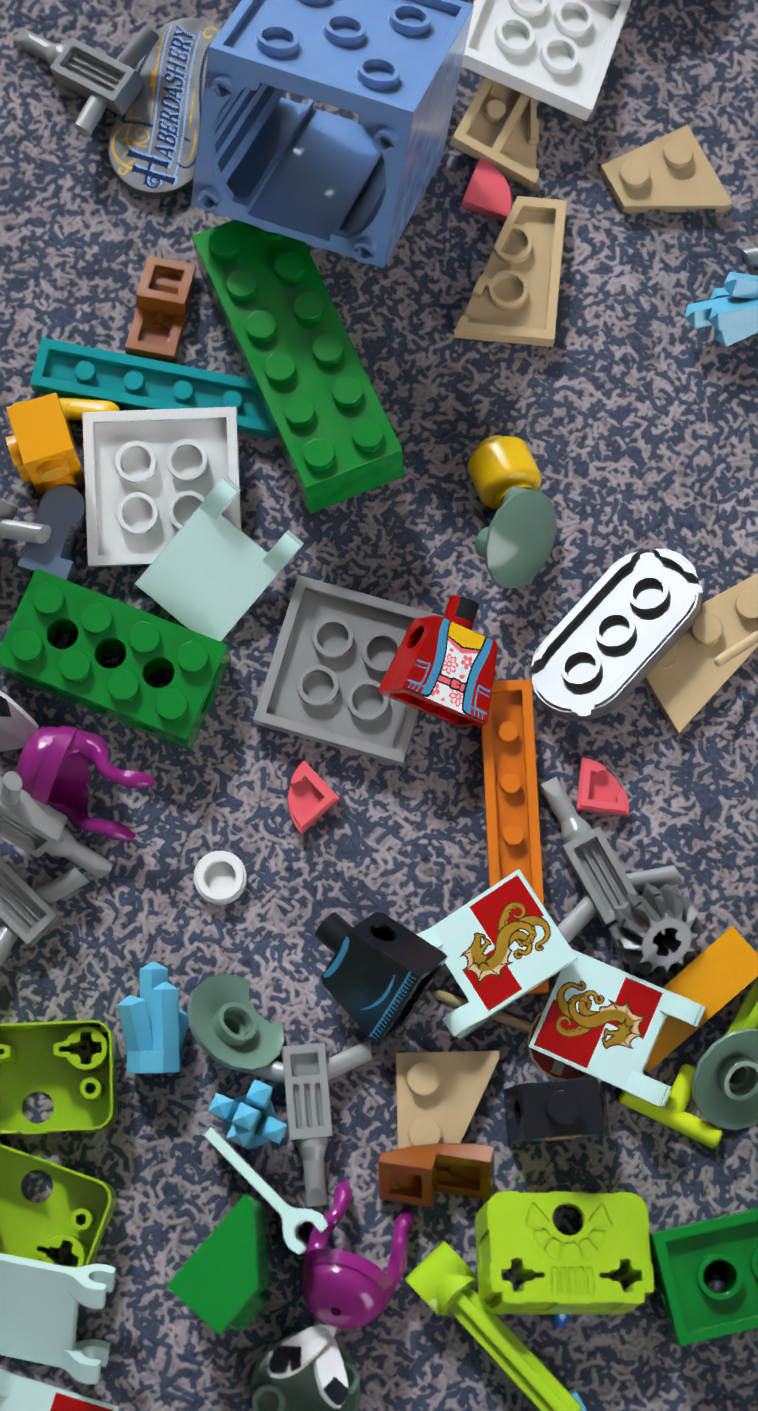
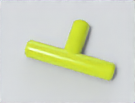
M689 1064L681 1066L665 1107L657 1106L623 1089L618 1098L619 1103L711 1149L717 1147L723 1134L722 1129L685 1111L693 1094L692 1079L696 1068Z

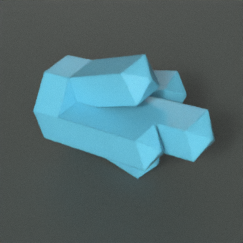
M730 272L725 280L724 288H715L708 301L687 305L685 319L695 329L713 325L714 339L726 347L758 333V276Z
M151 962L139 969L140 998L130 995L117 1005L127 1049V1073L182 1071V1047L189 1023L188 1014L179 1007L178 988L168 983V968L157 962Z
M255 1079L248 1093L237 1098L230 1099L216 1093L208 1110L209 1113L222 1119L227 1132L226 1139L247 1150L254 1149L271 1141L280 1144L287 1128V1124L278 1120L272 1104L271 1095L273 1087Z

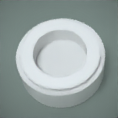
M214 851L208 853L201 858L195 867V887L202 898L210 903L217 905L231 903L241 896L246 887L247 873L241 860L230 852Z

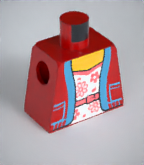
M450 596L444 617L434 615L415 619L410 624L380 684L378 693L459 728L486 725L489 716L498 646L495 640L472 630L479 604L465 597Z

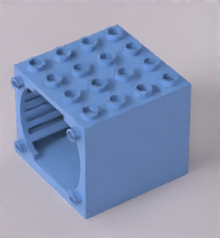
M241 0L210 44L208 50L191 205L210 211L218 216L229 217L256 226L266 232H275L305 242L315 248H323L354 258L361 263L384 268L443 158L474 5L460 0ZM285 91L310 99L306 105L282 98ZM314 100L359 114L358 122L313 108Z

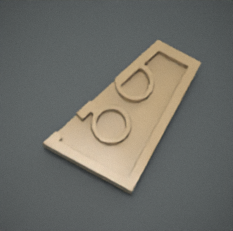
M517 196L496 240L483 274L479 277L474 287L464 314L461 315L454 330V338L553 347L567 200Z
M758 573L702 603L701 611L692 626L643 679L677 736L758 648V643H756L722 666H716L714 663V659L718 655L758 630Z

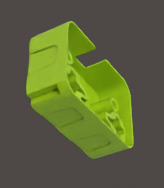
M97 1020L0 1024V1052H4V1054H0V1135H41L79 1131L86 1133L102 1132L110 1129L115 1124L118 1118L116 1035L107 1025ZM90 1035L93 1042L102 1045L101 1053L93 1054L90 1064H86L85 1059L80 1055L64 1052L65 1050L75 1049V1047L84 1045L85 1036ZM40 1091L50 1096L53 1100L54 1108L48 1120L37 1124L26 1119L23 1115L22 1106L23 1101L29 1094Z
M0 1143V1253L59 1265V1260L52 1257L51 1253L43 1251V1247L48 1249L65 1248L69 1241L73 1244L72 1254L79 1257L76 1266L66 1267L77 1268L94 1264L104 1232L110 1223L116 1207L117 1196L113 1187L100 1179L84 1175L62 1165ZM43 1170L52 1178V1193L42 1202H31L22 1193V1180L31 1171Z
M497 1192L480 1208L475 1219L478 1295L480 1303L486 1310L494 1314L622 1315L630 1313L644 1303L645 1298L654 1291L653 1264H651L649 1242V1213L646 1203L638 1195L629 1192ZM566 1205L567 1207H574L579 1211L583 1223L578 1234L572 1236L563 1235L556 1229L553 1223V1212L558 1206ZM509 1269L512 1271L513 1278L522 1279L525 1282L515 1291H513L512 1282L502 1280V1275ZM617 1270L619 1277L628 1280L630 1284L623 1291L620 1282L612 1281L611 1278H608Z

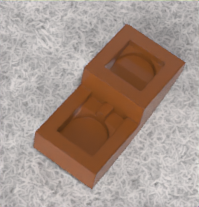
M147 256L136 293L137 308L125 345V353L127 355L176 364L197 271L196 264Z
M439 1143L410 1146L381 1153L378 1161L379 1199L431 1208L433 1207L437 1192L489 1200L494 1186L495 1146Z

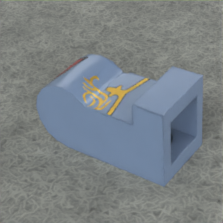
M60 485L51 488L41 499L33 523L51 526L52 533L49 540L43 544L25 543L17 565L23 577L31 579L35 569L38 568L75 583L78 570L74 562L68 559L76 537L86 529V503L78 490L70 486Z

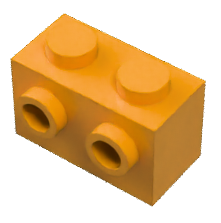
M57 393L6 407L14 435L5 438L13 464L17 467L22 482L32 481L38 495L44 494L51 488L60 485L77 489L76 483L85 481V473Z

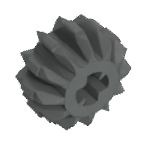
M646 883L643 893L639 897L627 892L629 904L626 908L613 909L615 919L618 922L608 928L611 933V939L615 942L614 947L617 949V955L624 963L633 966L637 972L645 976L655 970L656 973L666 977L669 967L673 963L685 967L683 956L686 952L699 951L697 941L694 938L704 931L701 921L697 918L699 913L696 911L695 904L687 896L684 897L675 887H671L667 883L659 890L656 886Z

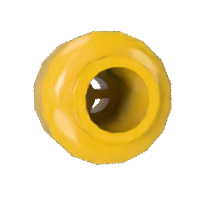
M490 436L478 445L468 462L467 470L479 498L484 506L494 510H498L503 505L505 494L510 488L520 486L528 490H538L541 484V473L527 443L518 437Z

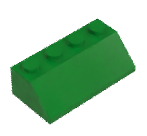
M245 1194L166 1285L170 1291L217 1334H221L230 1328L238 1332L249 1326L270 1301L262 1294L270 1285L266 1206L258 1198Z

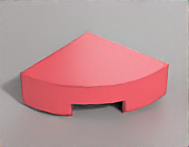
M479 158L462 200V207L505 222L511 211L512 203L509 185L505 177L495 166Z
M582 758L576 811L628 817L629 803L627 794L617 778L601 763Z
M305 761L295 770L290 782V789L288 790V810L290 811V817L294 826L302 835L340 799Z

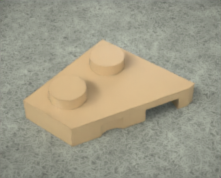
M485 77L449 145L478 161L481 158L491 163L506 177L533 189L539 178V169L536 168V144L539 141V120L537 119L539 100Z
M688 125L601 165L600 173L622 212H647L651 209H660L664 212H685L686 209H715V212H726L731 209L733 204Z
M499 1051L396 1053L398 1149L426 1144L461 1143L498 1063Z

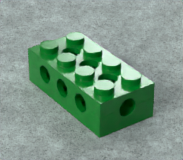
M38 568L35 569L0 645V673L3 676L190 752L231 661L230 651L225 643ZM67 633L78 635L76 642L71 647L66 649L55 648L56 641L62 635ZM113 652L126 654L125 660L118 667H102V662L107 655ZM169 671L174 674L173 680L165 687L154 688L149 685L151 677L157 672Z
M758 1207L649 1233L651 1260L672 1344L683 1346L758 1328ZM714 1260L721 1262L728 1274L726 1285L718 1292L710 1291L705 1285L703 1278L706 1266Z

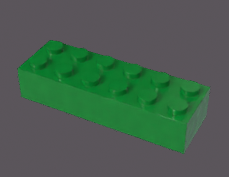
M235 219L192 235L200 271L246 374L254 387L255 394L309 514L404 477L403 453L400 443L305 242L275 232H266L256 226Z

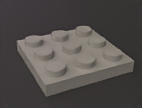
M298 575L254 714V724L403 767L420 710L378 693V690L410 624L418 618L442 615Z

